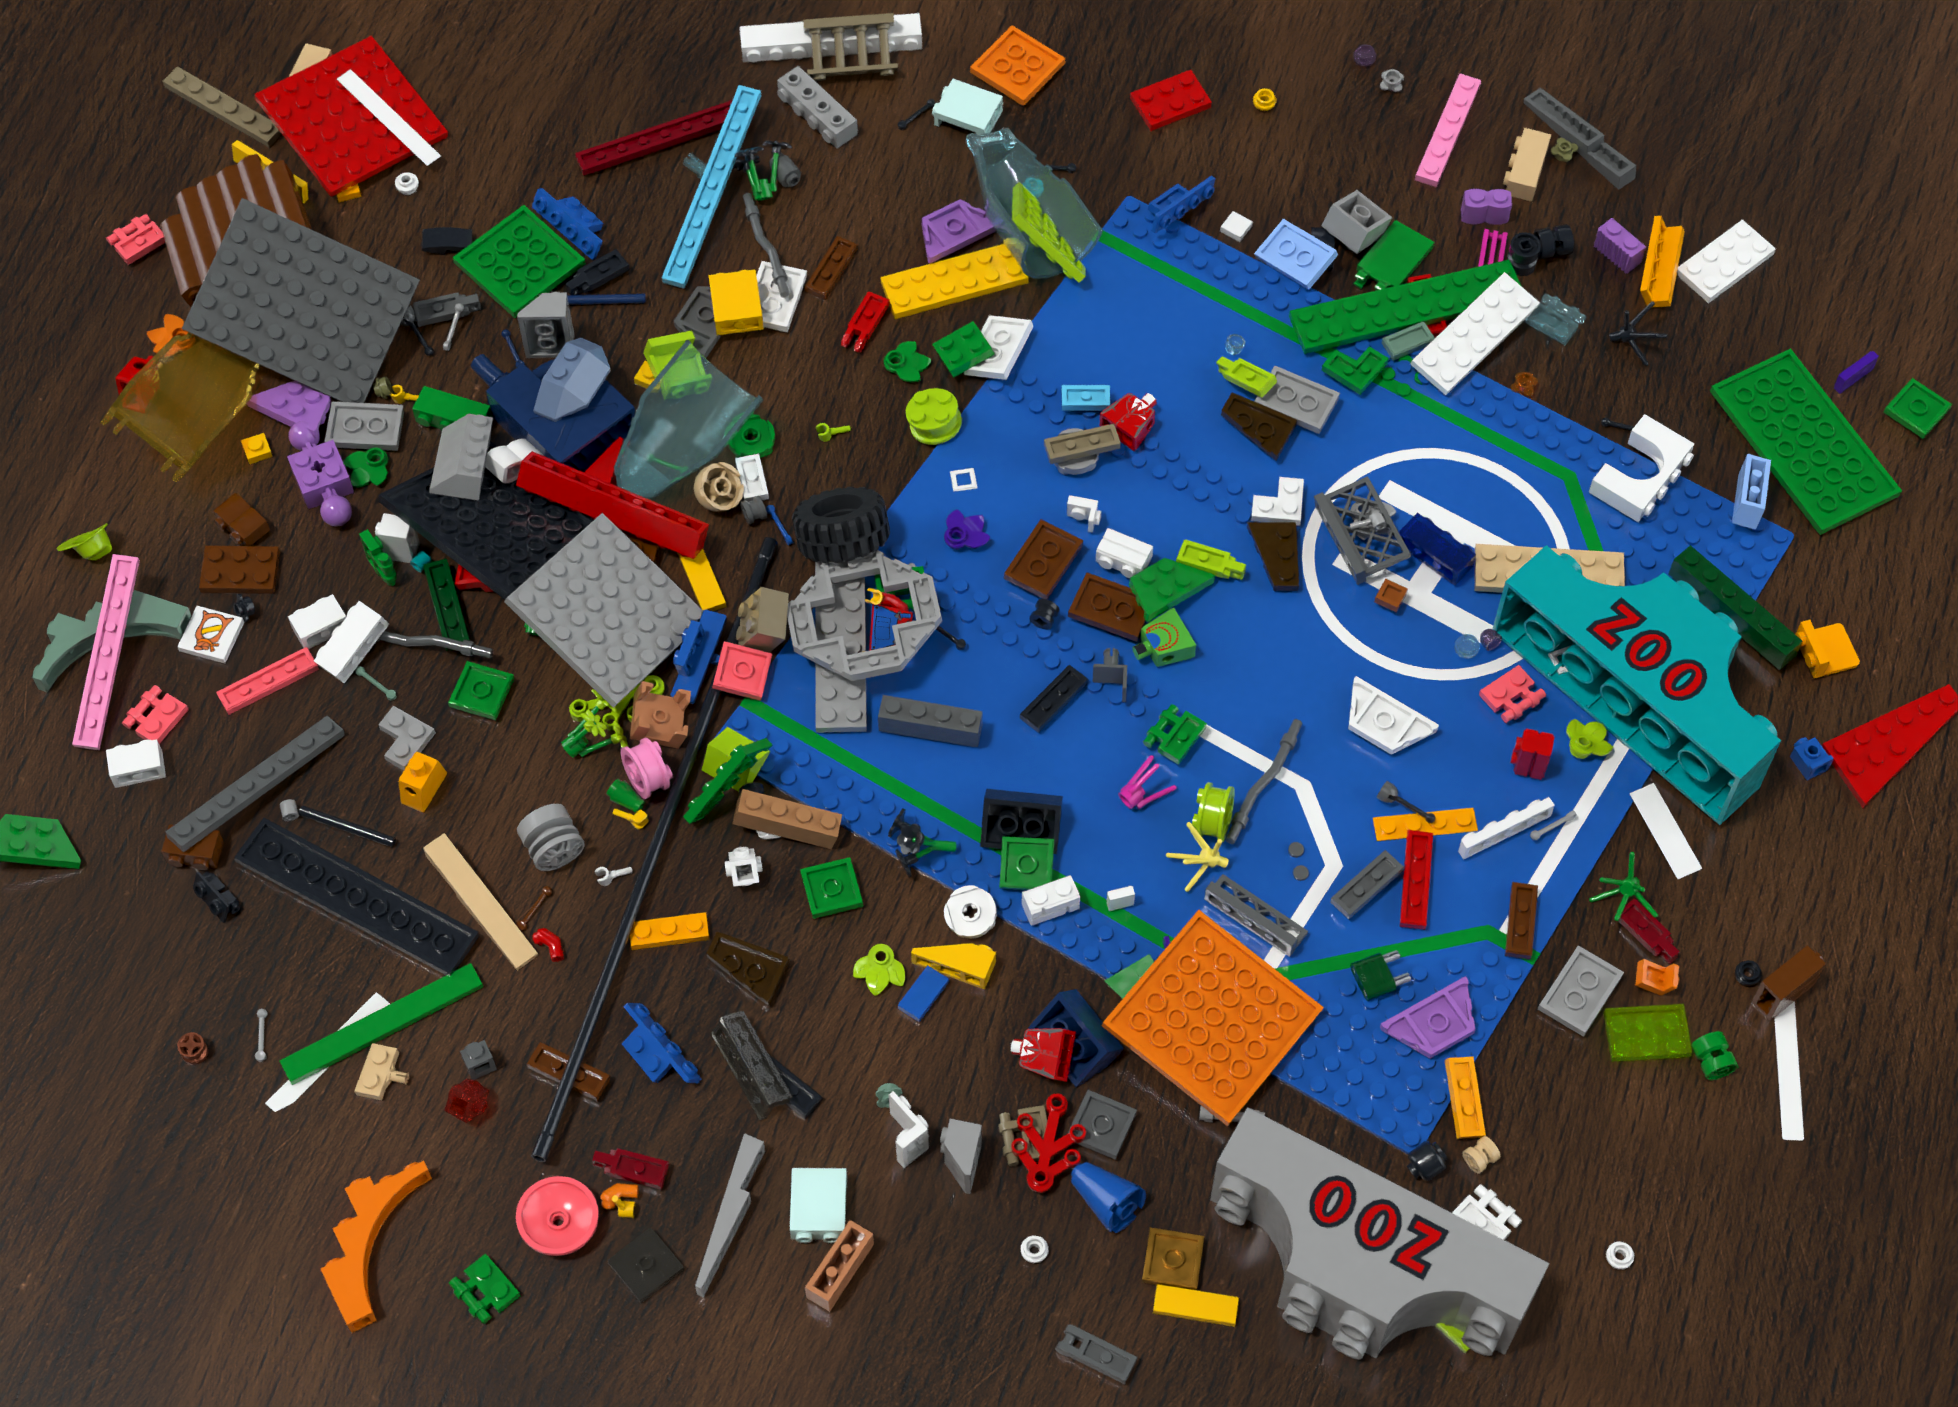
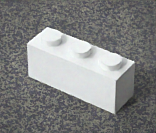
M358 601L355 606L350 608L343 623L334 629L332 637L327 644L318 650L314 662L342 683H345L388 627L389 623L375 611Z

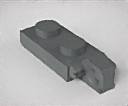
M459 292L414 302L413 308L418 327L453 319L456 312L455 305L458 303L464 306V310L460 313L459 317H464V315L466 316L471 312L480 310L481 305L478 294L466 296L459 295Z

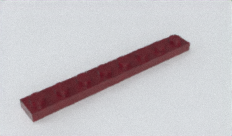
M733 100L575 153L576 161L583 176L720 130Z

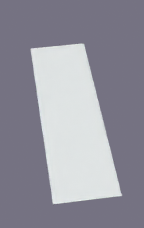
M1650 784L1629 793L1677 879L1702 869L1655 784Z

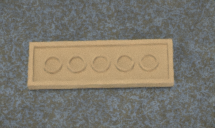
M1476 544L1474 591L1502 593L1505 581L1542 548ZM1551 548L1558 555L1565 553L1572 556L1579 563L1582 575L1585 578L1606 585L1625 586L1624 553Z

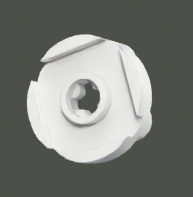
M969 885L958 888L950 895V899L944 908V916L949 928L959 937L972 939L985 935L995 926L997 908L992 896L988 892ZM968 906L978 909V912L974 914L975 917L969 918V916H964Z

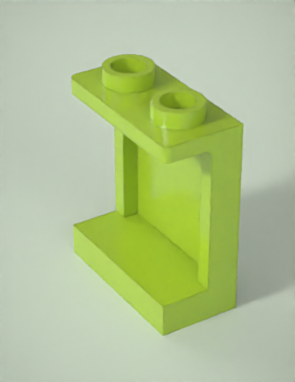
M692 331L652 338L647 341L643 353L663 399H677L692 393L701 394L709 388L712 377L710 374H704L692 347L695 337Z

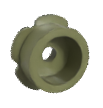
M386 376L376 378V383H373L376 395L378 397L382 396L383 399H388L387 396L393 394L390 380Z

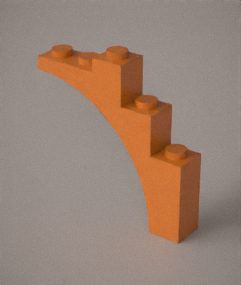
M424 1161L411 1163L404 1168V1171L396 1175H387L375 1185L369 1176L365 1179H356L349 1187L345 1188L357 1216L346 1218L333 1228L345 1257L330 1260L326 1263L325 1267L321 1268V1271L351 1333L377 1321L368 1293L367 1280L370 1254L382 1225L394 1208L408 1194L432 1179Z

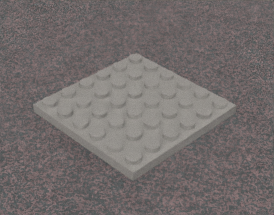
M603 513L504 601L613 708L683 643L682 635L685 628H689L691 620L699 622L703 610Z

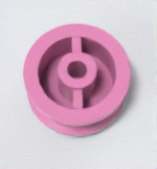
M648 738L641 739L640 744L635 747L629 748L626 746L621 749V759L627 776L636 792L643 799L649 798L651 792L659 788L662 790L668 789L670 787L669 779L673 778L670 767L663 762L659 744L656 741L651 742Z

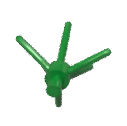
M1634 852L1629 854L1628 877L1624 880L1604 877L1599 879L1602 883L1619 885V887L1589 899L1590 902H1595L1621 892L1624 896L1614 917L1615 921L1620 919L1628 898L1633 895L1653 917H1658L1657 912L1639 893V891L1644 892L1645 888L1640 886V881L1637 877H1633Z

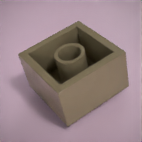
M760 587L740 604L738 609L740 626L736 633V639L739 640L738 645L769 653L785 640L789 593Z

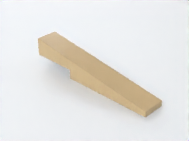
M445 833L423 847L427 859L450 885L460 902L517 971L538 956L533 946Z

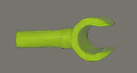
M820 423L816 426L817 432L820 433L818 434L819 439L823 442L829 441L831 436L837 433L851 431L850 425L829 428L826 423Z

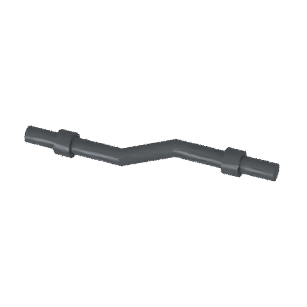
M746 193L743 195L746 206L745 214L747 220L751 222L756 241L768 253L773 269V281L778 286L780 296L782 298L788 297L790 293L786 283L788 280L786 272L781 267L777 250L764 236L759 220L760 212L758 207L755 206L752 194Z
M384 631L376 641L382 640L403 646L436 645L461 651L463 655L472 656L474 654L486 658H492L494 652L492 648L475 645L473 641L464 640L462 642L437 635L404 636Z
M1293 720L1288 732L1283 735L1280 741L1281 747L1271 767L1249 789L1239 812L1234 814L1231 820L1232 826L1225 839L1228 843L1234 844L1240 831L1245 829L1249 821L1248 815L1257 796L1280 772L1289 751L1294 749L1297 743L1296 737L1303 724L1300 720Z

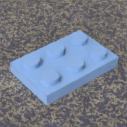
M1285 219L1278 224L1254 253L1258 260L1308 290L1338 256L1334 248Z

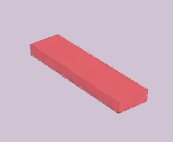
M305 647L216 693L226 712L230 715L319 670L317 663L314 662L310 651Z

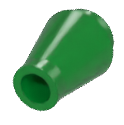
M619 778L612 783L606 793L610 797V801L635 813L641 810L645 804V801L641 799L627 781H622Z

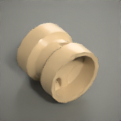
M1486 1136L1479 1139L1476 1146L1468 1147L1462 1153L1467 1165L1477 1174L1484 1171L1488 1163H1494L1501 1157L1497 1146Z

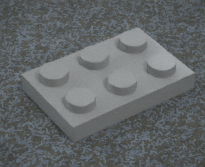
M1274 366L1271 374L1276 376L1277 383L1262 398L1257 396L1254 402L1297 419V425L1320 434L1339 399L1340 393Z
M332 401L325 442L334 440L337 448H380L382 450L398 451L405 411L404 406Z
M1577 946L1540 1003L1538 1010L1584 1037L1619 983L1624 972L1584 948Z

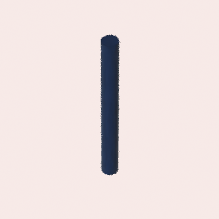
M646 294L567 295L569 305L646 303Z

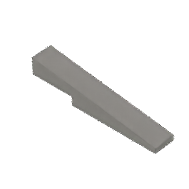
M745 1133L695 1285L697 1295L704 1297L751 1204L750 1193L745 1190L765 1153L764 1142Z

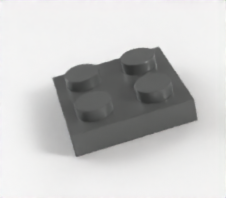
M1087 1090L1071 1125L1072 1127L1075 1124H1080L1086 1129L1085 1139L1076 1144L1116 1160L1137 1114V1110ZM1079 1130L1073 1132V1135L1076 1137H1080L1083 1134Z

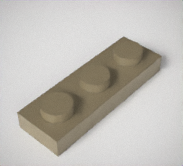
M1114 424L1044 439V447L1050 464L1112 451L1121 447Z

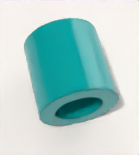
M420 551L410 561V564L416 571L422 572L424 570L423 564L430 563L432 560L425 552Z

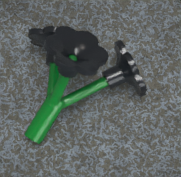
M902 808L888 832V837L891 838L895 832L901 831V834L897 837V844L901 846V852L899 849H896L895 852L908 877H911V865L918 862V858L934 850L955 852L956 842L932 840L925 836L918 824L913 823L910 825L904 821L906 809ZM921 845L929 846L928 848L920 851Z

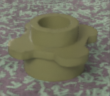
M1565 138L1557 139L1556 146L1551 148V153L1559 161H1570L1573 153L1578 150V146L1575 143L1571 144Z

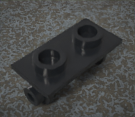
M199 871L196 872L193 885L195 894L204 900L212 914L217 915L225 923L229 912L234 914L239 911V901L229 890L221 894L219 893L225 890V885L214 873L207 871L202 875Z

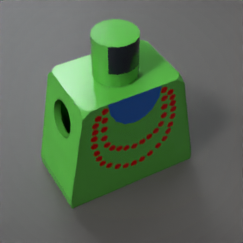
M1175 608L1168 610L1143 626L1141 629L1142 643L1132 647L1137 660L1150 656L1155 666L1158 667L1195 657L1196 643Z

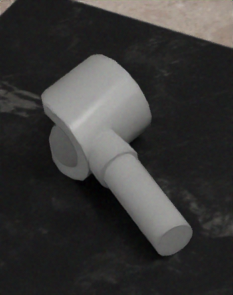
M1379 512L1371 514L1369 519L1350 523L1351 529L1372 525L1375 531L1382 530L1387 526L1382 514Z

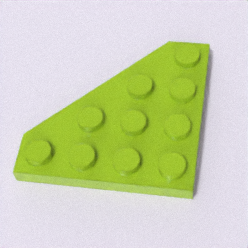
M1018 182L1013 187L1012 224L1018 231H1024L1035 247H1041L1047 252L1046 256L1054 264L1058 263L1063 267L1062 270L1068 278H1074L1077 282H1081L1086 277L1084 265L1079 260L1075 262L1072 248L1064 237L1059 239L1054 222L1047 213L1042 215V209L1039 206L1040 202L1025 186Z

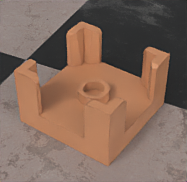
M642 681L634 693L630 739L640 741L643 738H648L651 742L656 741L659 745L679 749L688 734V725L683 727L684 710L690 703L691 691L678 689L674 697L650 693L654 684Z

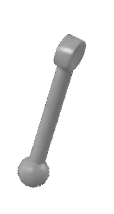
M461 303L455 305L456 312L447 340L444 342L443 350L449 351L451 348V340L459 315L464 310V306Z
M1574 810L1570 811L1566 816L1541 830L1532 831L1530 834L1531 839L1538 840L1540 835L1568 820H1573L1577 814Z
M259 1009L257 1011L259 1018V1043L255 1058L257 1061L263 1062L267 1057L264 1052V1021L267 1017V1011Z

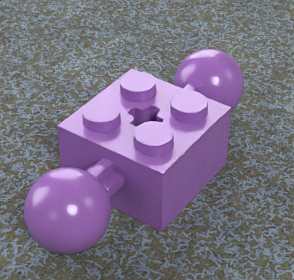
M299 421L292 425L289 430L291 445L300 451L287 456L292 473L307 508L311 509L321 505L320 513L322 519L331 526H342L350 520L352 515L351 504L343 497L354 493L349 475L334 440L317 445L320 440V432L315 439L308 429L309 423L307 421Z

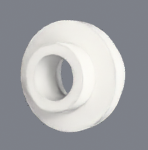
M402 173L395 180L396 189L404 195L413 194L419 184L417 177L412 173Z
M1030 1236L1022 1242L1021 1254L1026 1261L1039 1263L1046 1258L1048 1245L1043 1238ZM1037 1247L1040 1251L1037 1254H1032L1029 1249Z
M1615 1242L1607 1249L1606 1258L1612 1267L1626 1269L1634 1260V1252L1628 1244ZM1615 1254H1623L1624 1260H1618Z

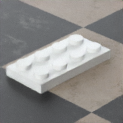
M1741 220L1680 265L1677 270V276L1705 301L1710 303L1774 255L1776 248L1745 221Z

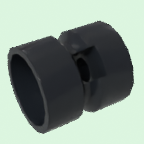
M1568 224L1554 226L1552 230L1548 227L1534 230L1533 235L1541 243L1538 259L1552 258L1555 253L1557 256L1573 253L1574 239Z
M1523 232L1516 234L1510 243L1507 260H1510L1517 276L1530 275L1536 268L1541 243L1531 233Z

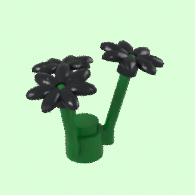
M767 140L762 144V146L772 148V153L774 154L771 183H768V179L758 180L755 164L759 163L760 160L758 155L754 156V153L764 150L763 147L747 148L746 150L738 151L734 155V157L745 156L744 160H736V164H734L732 169L737 168L738 171L744 169V172H747L755 200L773 198L772 192L777 191L776 176L779 154H781V149H792V146L787 142L779 143L777 140L774 142Z

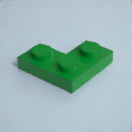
M1370 346L1356 362L1335 350L1323 363L1321 371L1361 395L1388 364L1389 358Z

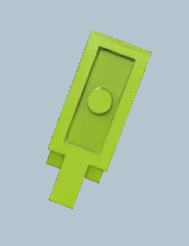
M1222 356L1216 362L1219 372L1222 373L1226 380L1261 398L1277 383L1275 375L1241 358L1233 362Z
M1186 539L1183 541L1176 558V562L1212 573L1221 578L1229 579L1231 577L1242 580L1246 572V564L1237 562L1236 558L1231 556V553Z

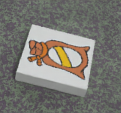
M196 606L178 644V650L187 654L226 663L242 629L244 620L238 616Z

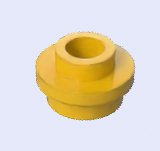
M1260 89L1254 95L1253 104L1260 110H1270L1276 104V97L1271 90Z

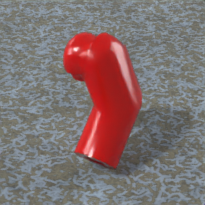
M540 928L533 934L532 939L535 944H545L549 947L552 962H559L564 959L561 940L557 935L547 928Z

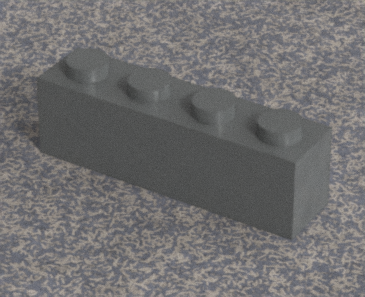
M887 695L882 696L878 714V728L881 732L978 747L983 726V711Z

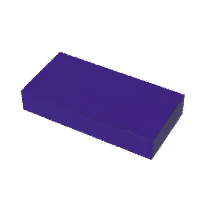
M1874 351L1869 352L1838 375L1834 389L1840 394L1874 369L1879 356Z

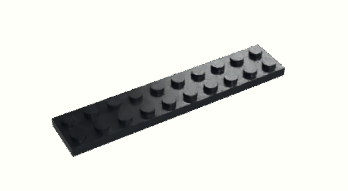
M266 818L261 820L234 857L238 864L445 975H451L452 972L457 970L480 936L478 931Z

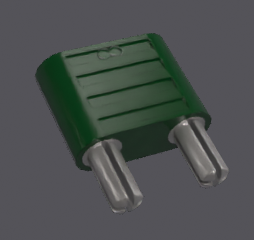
M1397 950L1384 955L1377 953L1350 964L1352 974L1366 1001L1397 990L1396 986L1411 981L1409 973L1393 978L1386 964L1400 958Z

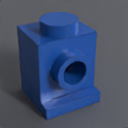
M1806 737L1798 740L1794 744V749L1790 755V758L1807 781L1828 771L1834 759L1826 753L1815 737L1810 740Z

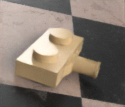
M372 1043L355 1088L356 1095L382 1101L385 1090L392 1081L408 1083L409 1073L395 1071V1063L399 1055L397 1048Z

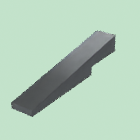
M1539 88L1524 98L1526 106L1561 138H1565L1571 144H1577V152L1618 190L1635 179L1636 165L1605 143L1603 133L1553 96Z

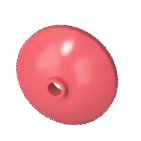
M563 1176L549 1177L536 1182L522 1195L516 1210V1224L520 1236L533 1250L552 1256L565 1255L580 1249L590 1240L598 1224V1206L592 1192L581 1182ZM558 1219L563 1221V1224L560 1226L554 1225V1222Z

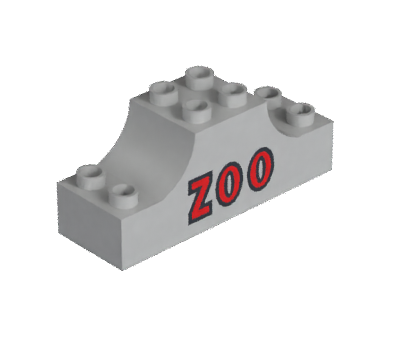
M1248 1107L1217 1161L1210 1199L1217 1203L1215 1207L1216 1213L1235 1225H1243L1247 1219L1261 1226L1273 1241L1280 1255L1284 1271V1281L1277 1306L1285 1310L1282 1315L1283 1319L1294 1328L1303 1332L1311 1333L1316 1326L1335 1336L1332 1341L1333 1346L1343 1354L1354 1359H1362L1364 1353L1377 1358L1386 1344L1398 1335L1419 1327L1436 1326L1438 1323L1453 1326L1464 1332L1462 1342L1479 1354L1490 1356L1496 1350L1505 1355L1549 1265L1546 1261Z

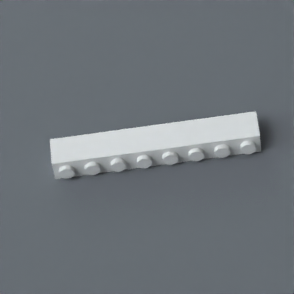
M919 13L894 15V26H890L888 30L889 52L922 49ZM803 22L740 27L743 62L813 57L811 35H809V32H804ZM876 27L867 28V31H865L867 54L880 52L879 31L876 30ZM845 29V33H843L844 55L858 54L857 36L854 29ZM822 31L820 35L822 57L835 56L834 34L831 31Z

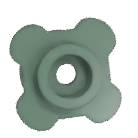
M893 1083L881 1085L876 1091V1097L879 1099L876 1102L877 1106L890 1108L889 1094L895 1092L900 1097L902 1089Z

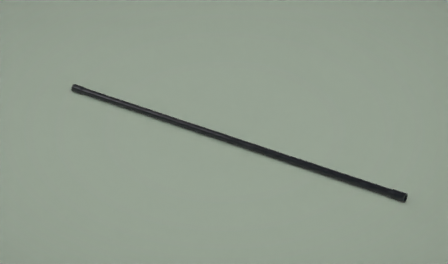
M770 537L764 538L757 556L758 560L741 603L761 587L768 565L772 561L778 545L775 539ZM738 612L727 642L737 645L739 640L736 639V633L740 626ZM716 671L543 1129L538 1135L531 1157L537 1161L546 1162L554 1142L555 1132L720 696L721 690L712 688Z

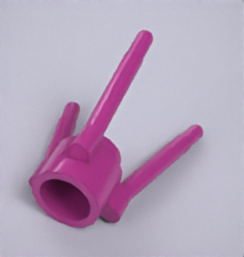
M1153 755L1148 757L1118 794L1121 801L1130 809L1135 806L1141 809L1145 804L1177 788L1173 785L1143 799L1146 793L1141 785L1159 768V764H1155L1140 778L1153 761Z

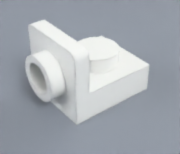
M1069 495L1067 516L1077 520H1088V532L1093 533L1094 525H1099L1102 511L1098 510V501Z

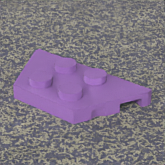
M961 199L923 217L921 225L929 264L1002 229L1004 221L1000 218L994 220L986 216V211L974 208Z
M292 381L246 398L249 407L290 427L299 421H307L309 423L308 429L315 439L319 435L318 428L320 424L324 423L325 415L331 407L329 396L297 381Z
M1467 977L1459 979L1381 1023L1380 1029L1428 1058L1436 1056L1473 1035L1475 1024L1471 1012L1472 1004L1469 998Z

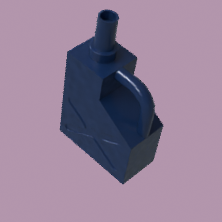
M484 354L474 358L471 363L472 370L489 386V389L486 390V395L493 419L514 440L526 439L547 458L585 472L619 436L623 438L624 444H626L639 434L635 407L606 379L588 407L571 415L561 417L560 420L554 422L535 414L533 411L542 379L554 360L541 364L533 371L522 364L511 373H503Z

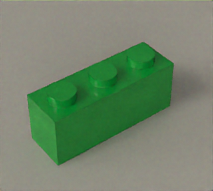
M423 386L412 408L416 422L422 426H432L440 430L467 414L493 417L490 405L427 386Z

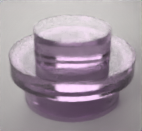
M1360 45L1354 52V60L1361 66H1370L1376 60V52L1370 45Z

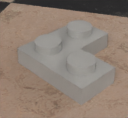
M395 706L390 709L379 723L380 730L396 738V741L384 755L385 760L402 770H405L414 753H421L436 734L434 728Z

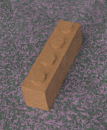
M742 789L737 800L732 824L832 849L838 838L842 814Z

